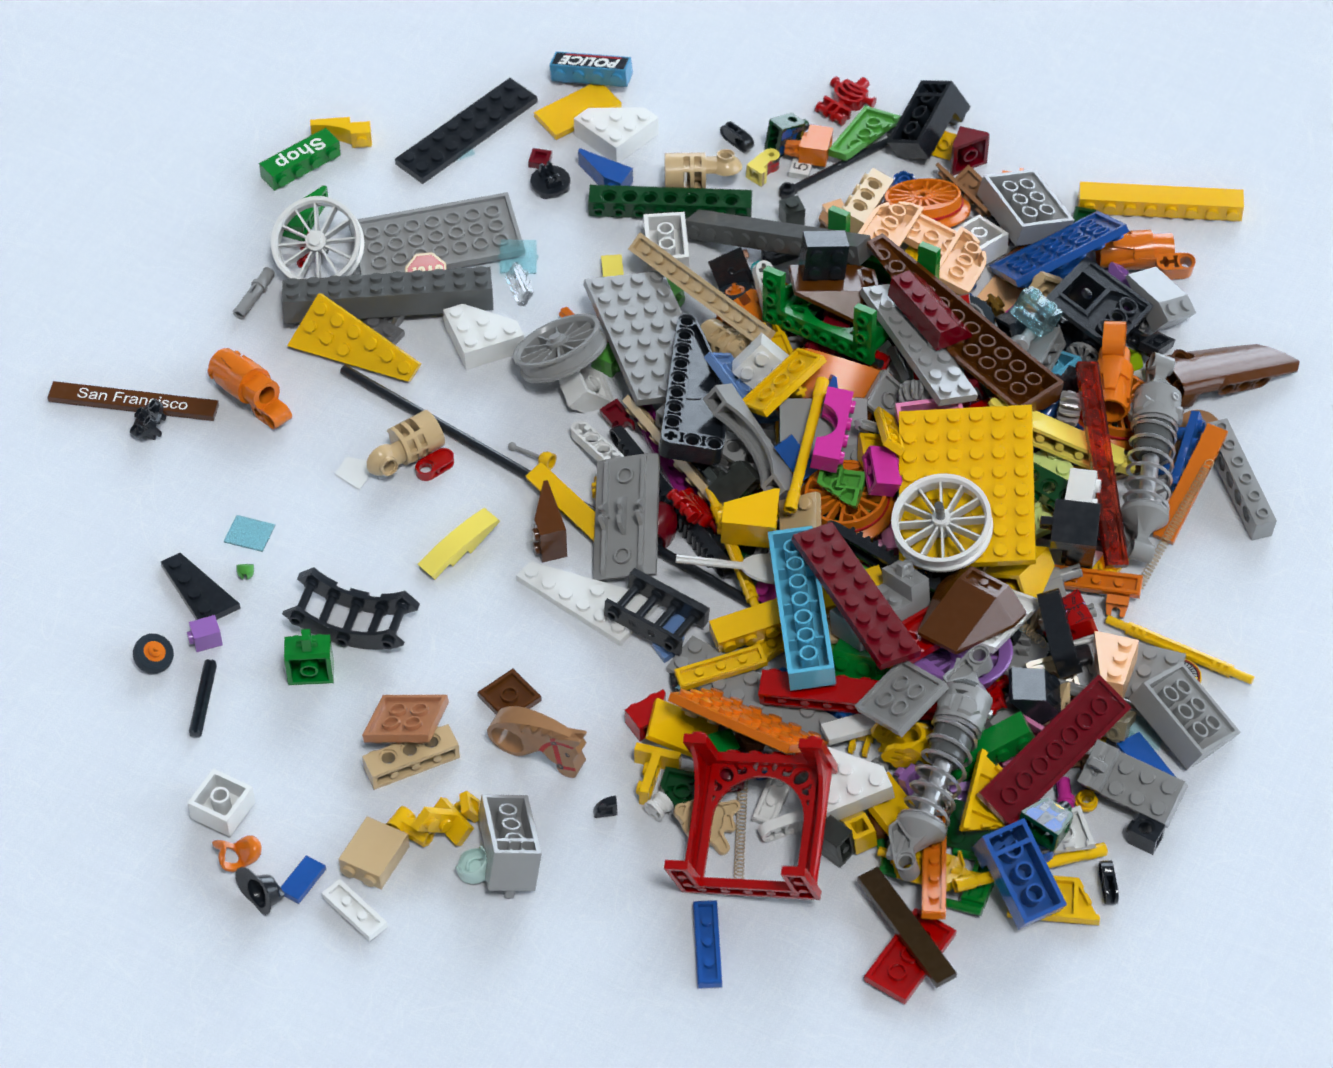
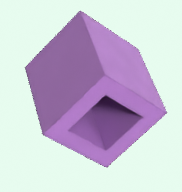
M215 615L189 622L190 631L186 633L189 644H194L196 652L223 645Z

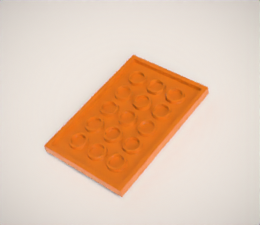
M701 688L700 691L696 689H691L690 691L680 689V692H670L668 701L786 754L801 752L798 748L799 738H807L808 736L821 738L822 736L813 731H808L807 733L801 730L802 726L796 723L789 722L787 724L782 722V717L778 715L762 713L763 709L754 705H749L748 707L742 704L743 700L733 696L727 698L723 696V691L715 688L710 690Z

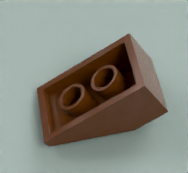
M545 480L543 481L534 518L535 528L532 529L535 541L533 542L534 553L540 556L542 563L568 557L566 528L549 482Z

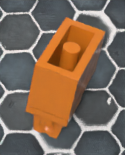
M810 124L808 132H804L801 140H786L784 154L797 157L798 163L826 167L829 157L828 149L832 146L833 127Z

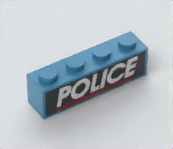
M556 51L549 64L551 81L627 87L633 75L631 57Z

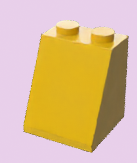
M780 488L724 502L723 511H718L717 534L721 535V543L769 548L768 532L776 531Z
M1036 546V564L990 566L985 573L1010 585L1013 590L1037 598V594L1044 591L1055 565L1049 547Z

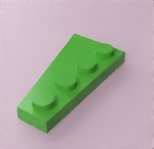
M865 106L828 149L829 156L840 160H849L895 127L901 116Z

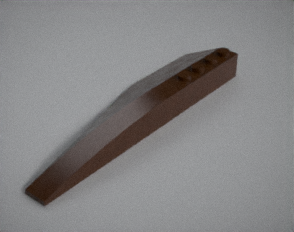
M881 233L867 242V246L891 277L911 271L923 278L972 333V337L948 346L946 349L961 367L1008 406L1032 405V411L1046 409L1060 399L1064 381L886 235Z

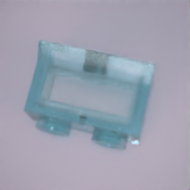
M1033 286L1022 290L1014 306L1009 310L1013 316L1038 337L1052 332L1063 314V311L1054 302L1047 299L1039 289Z

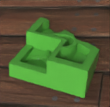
M838 465L836 473L824 470L819 471L817 484L852 508L858 507L866 483L864 472L846 470L843 465Z

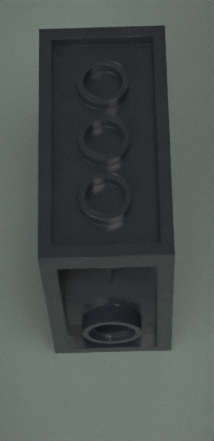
M1086 256L1044 298L1029 326L1035 329L1060 327L1066 342L1063 351H1066L1069 345L1074 342H1083L1095 348L1099 353L1102 347L1104 321L1126 322L1127 344L1131 339L1133 331L1141 328L1154 305ZM1124 307H1128L1131 311H1126Z

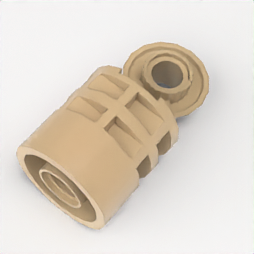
M730 149L719 150L717 156H706L705 152L665 153V187L706 188V174L731 176L742 170L740 160L735 156L734 151Z
M708 319L700 326L712 352L731 353L736 358L752 342L738 330L719 319Z
M423 410L387 429L391 444L378 446L371 452L367 459V469L373 475L390 476L397 471L398 465H409L445 445V437L436 418L428 410Z

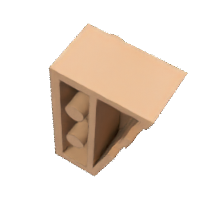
M1094 631L1092 651L1096 676L1100 674L1124 699L1137 662L1139 640Z

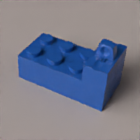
M1025 818L982 836L972 847L981 868L988 867L1018 930L1053 915L1067 906Z

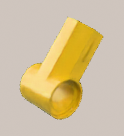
M400 806L387 821L386 825L407 833L410 840L423 847L429 846L433 841L435 833L416 831L412 826L416 819L415 814L410 809Z

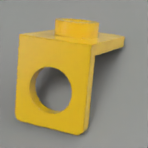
M944 131L932 155L951 160L952 146L957 134Z

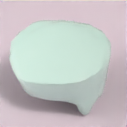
M480 846V848L469 849L462 853L458 866L456 865L455 867L459 878L463 882L478 884L486 881L487 856L485 848Z

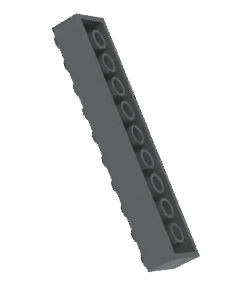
M484 266L282 280L284 324L301 323L319 293L325 295L357 319L443 313V309L460 304H466L482 310H494L491 267Z

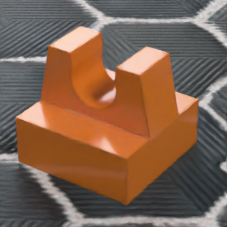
M1107 594L1106 615L1111 616L1112 609L1118 608L1120 610L1119 618H1124L1130 597Z

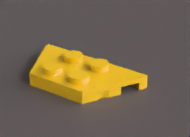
M981 749L977 754L959 828L960 831L998 830L1005 827L976 796L1003 769L999 764L995 766L986 756L988 752L984 749Z
M1053 875L1067 906L1061 911L1041 920L1099 925L1100 916L1095 913L1089 895L1085 893L1080 878ZM1007 909V918H1012L1009 910Z

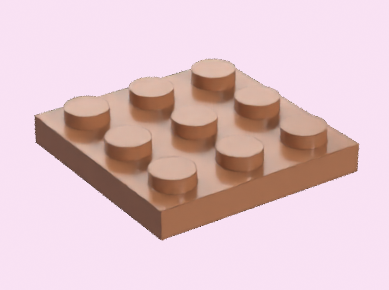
M383 695L362 734L364 742H374L377 744L382 742H417L420 744L430 742L449 703L448 695Z

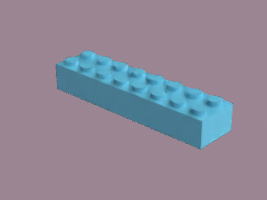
M812 526L768 532L790 691L836 685L822 585L792 542V535L812 529Z

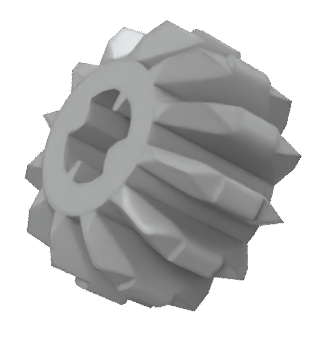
M920 379L906 380L899 385V403L932 399Z
M1062 391L1055 419L1075 427L1081 412V394L1075 391Z

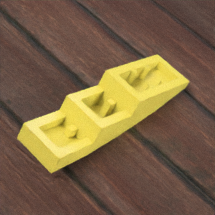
M486 508L481 509L450 532L418 565L436 580L449 564L453 567L467 551L471 554L497 526L500 520Z

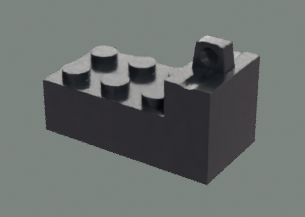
M921 80L887 143L898 158L930 159L948 124L957 125L958 122H963L971 106L953 81Z
M1055 499L1053 515L1041 516L1039 527L1051 530L1050 548L1062 550L1061 563L1065 564V566L1079 563L1081 568L1092 569L1097 545L1101 504Z

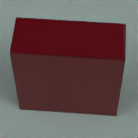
M533 148L528 160V167L538 169L540 163L546 166L547 161L552 160V151Z

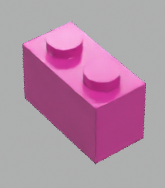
M870 445L862 456L868 495L893 497L902 483V476L899 474L898 469L899 459L896 453L887 447Z

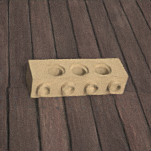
M872 168L869 174L865 173L859 184L853 190L852 195L850 194L845 202V206L841 207V209L851 212L850 232L858 233L872 211L885 198V193L891 187L894 179L875 168Z
M449 724L436 728L430 742L421 744L417 742L392 743L388 747L371 751L363 755L362 758L364 770L375 790L460 758L459 744Z

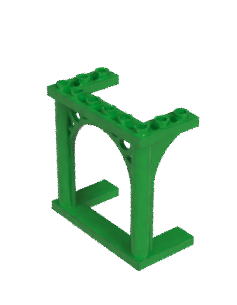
M834 205L828 209V229L850 232L851 212ZM922 241L918 245L917 262L939 279L941 248ZM870 256L860 265L874 269L877 280L890 284L891 276L876 256ZM768 265L763 269V321L778 325L782 329L870 366L875 362V352L890 338L880 322H877V310L858 303L854 307L853 328L827 324L810 312L806 300L794 295L792 283L785 285V272Z

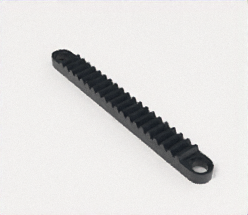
M622 425L609 430L613 444L624 457L645 454ZM660 473L659 502H666L673 506L674 502L667 498V494L673 488ZM674 507L678 518V532H683V538H687V543L692 544L693 550H697V556L729 560L704 527L698 523L695 525L692 522L688 523L687 517L681 515L679 509ZM706 566L707 568H713L722 579L734 574V569Z
M830 520L827 522L834 524L855 556L870 566L879 565L882 571V568L892 565L899 560V554L895 556L894 550L886 551L885 545L879 547L877 540L871 542V537L867 536L864 538L863 532L855 533L854 527L848 529L836 521ZM918 569V572L929 578L931 601L941 578L937 577L934 579L932 572L926 574L924 569ZM1019 629L1010 637L1012 646H1015L1022 633Z

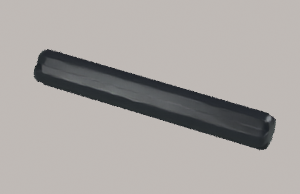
M206 659L204 661L189 728L191 737L199 738L203 732L217 667L216 661L213 659Z

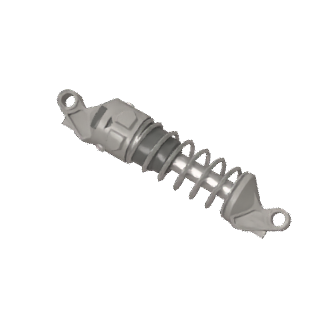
M1153 352L1149 358L1146 383L1136 388L1133 402L1130 404L1131 408L1128 419L1131 422L1130 428L1134 436L1130 437L1129 444L1134 449L1130 450L1127 454L1128 459L1132 463L1127 465L1125 470L1131 477L1124 482L1125 488L1129 491L1122 497L1124 504L1120 511V518L1123 522L1122 534L1128 544L1126 556L1147 564L1152 561L1155 554V545H1152L1148 537L1152 532L1165 527L1169 521L1170 507L1168 501L1171 498L1170 487L1173 482L1171 473L1174 469L1172 459H1174L1176 454L1174 446L1177 441L1176 433L1183 422L1184 413L1183 407H1181V392L1166 380V377L1170 376L1174 370L1175 358ZM1133 452H1134L1135 457H1136L1139 461H1135L1134 459H1132V456H1131V455H1132ZM1170 463L1169 470L1164 468L1162 465ZM1134 465L1141 466L1140 475H1133L1130 472V468ZM1159 469L1163 470L1165 474L1158 477ZM1168 476L1169 481L1166 485L1160 479L1166 478ZM1133 479L1140 480L1139 489L1134 490L1128 485L1129 481ZM1157 483L1161 484L1164 488L1156 491ZM1166 491V499L1160 496L1159 493ZM1138 494V498L1127 501L1128 495ZM1157 497L1162 500V503L1156 501L1155 498Z
M976 645L971 648L962 659L957 658L954 667L943 675V681L946 682L949 689L937 701V707L932 719L934 729L931 734L926 736L930 748L921 751L922 758L932 765L920 764L915 767L916 773L927 781L913 780L909 783L910 788L922 797H905L904 803L910 809L900 811L896 820L889 825L890 845L886 857L887 859L894 860L902 880L913 881L919 876L920 868L915 856L917 852L945 840L947 827L950 826L948 814H951L956 807L953 799L961 794L959 783L966 779L967 772L965 767L972 763L970 752L977 748L978 740L985 730L987 718L990 719L993 710H991L993 699L978 680L979 676L987 674L993 668V662L986 646ZM919 769H930V776L923 774ZM961 769L962 777L956 780L950 774L951 771ZM914 784L926 785L924 792L917 789ZM955 784L957 791L951 796L945 790L946 785ZM908 800L920 801V804L916 807L910 804ZM941 800H950L951 808L948 811H944L939 806ZM937 816H944L946 819L945 823ZM911 864L910 867L903 868L905 865Z

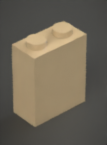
M367 816L338 859L340 872L348 878H356L369 887H376L382 890L410 847L408 834Z

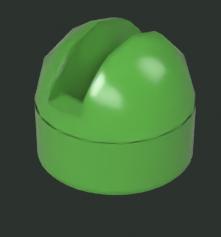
M254 564L236 565V572L239 578L244 580V574L247 575V579L252 578L254 575Z

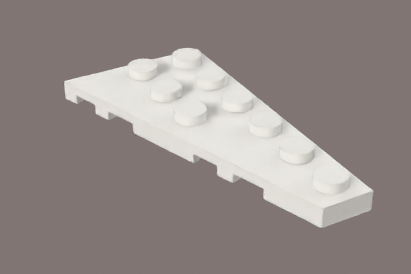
M531 561L516 575V581L619 646L634 633V631L604 616L605 600L608 598L617 603L629 590L627 588ZM637 593L625 608L636 613L648 598ZM656 603L644 618L648 619L658 609L660 604Z

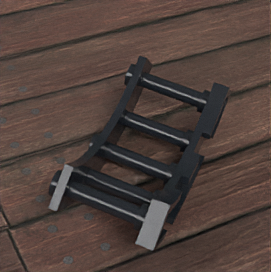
M315 567L299 573L297 580L305 587L297 606L282 612V615L289 619L291 624L303 629H310L314 635H330L331 642L342 647L349 646L380 650L404 646L405 642L396 633L404 614L418 611L420 603L404 590L396 593H382L380 597L370 596L369 592L350 588L348 591L338 587V582L327 577ZM313 592L326 599L319 619L305 611ZM336 603L351 608L343 628L327 623ZM361 611L374 613L367 632L352 630L357 615ZM394 615L389 629L377 631L383 616Z

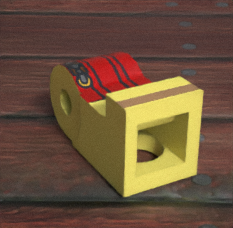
M770 148L756 156L746 165V178L760 187L766 184L767 176L779 169V151Z

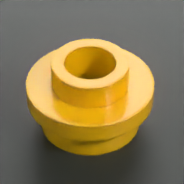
M1084 789L1075 796V806L1080 805L1083 812H1091L1096 809L1098 798L1093 791Z

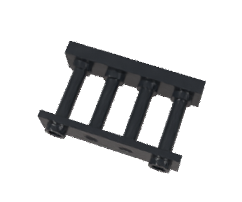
M636 568L629 574L628 588L630 589L617 603L608 598L605 600L604 616L678 656L682 654V637L691 626L697 624L704 628L709 620V607ZM639 593L647 597L648 600L634 613L625 607ZM658 603L667 609L653 623L644 617ZM674 614H679L686 618L674 633L663 628Z

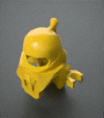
M877 722L871 728L872 736L877 739V742L881 743L878 752L882 753L881 758L883 761L891 763L895 768L908 767L911 763L916 764L918 760L924 764L932 765L921 756L922 750L930 748L926 736L931 734L933 729L928 724L916 722L903 737L898 736Z

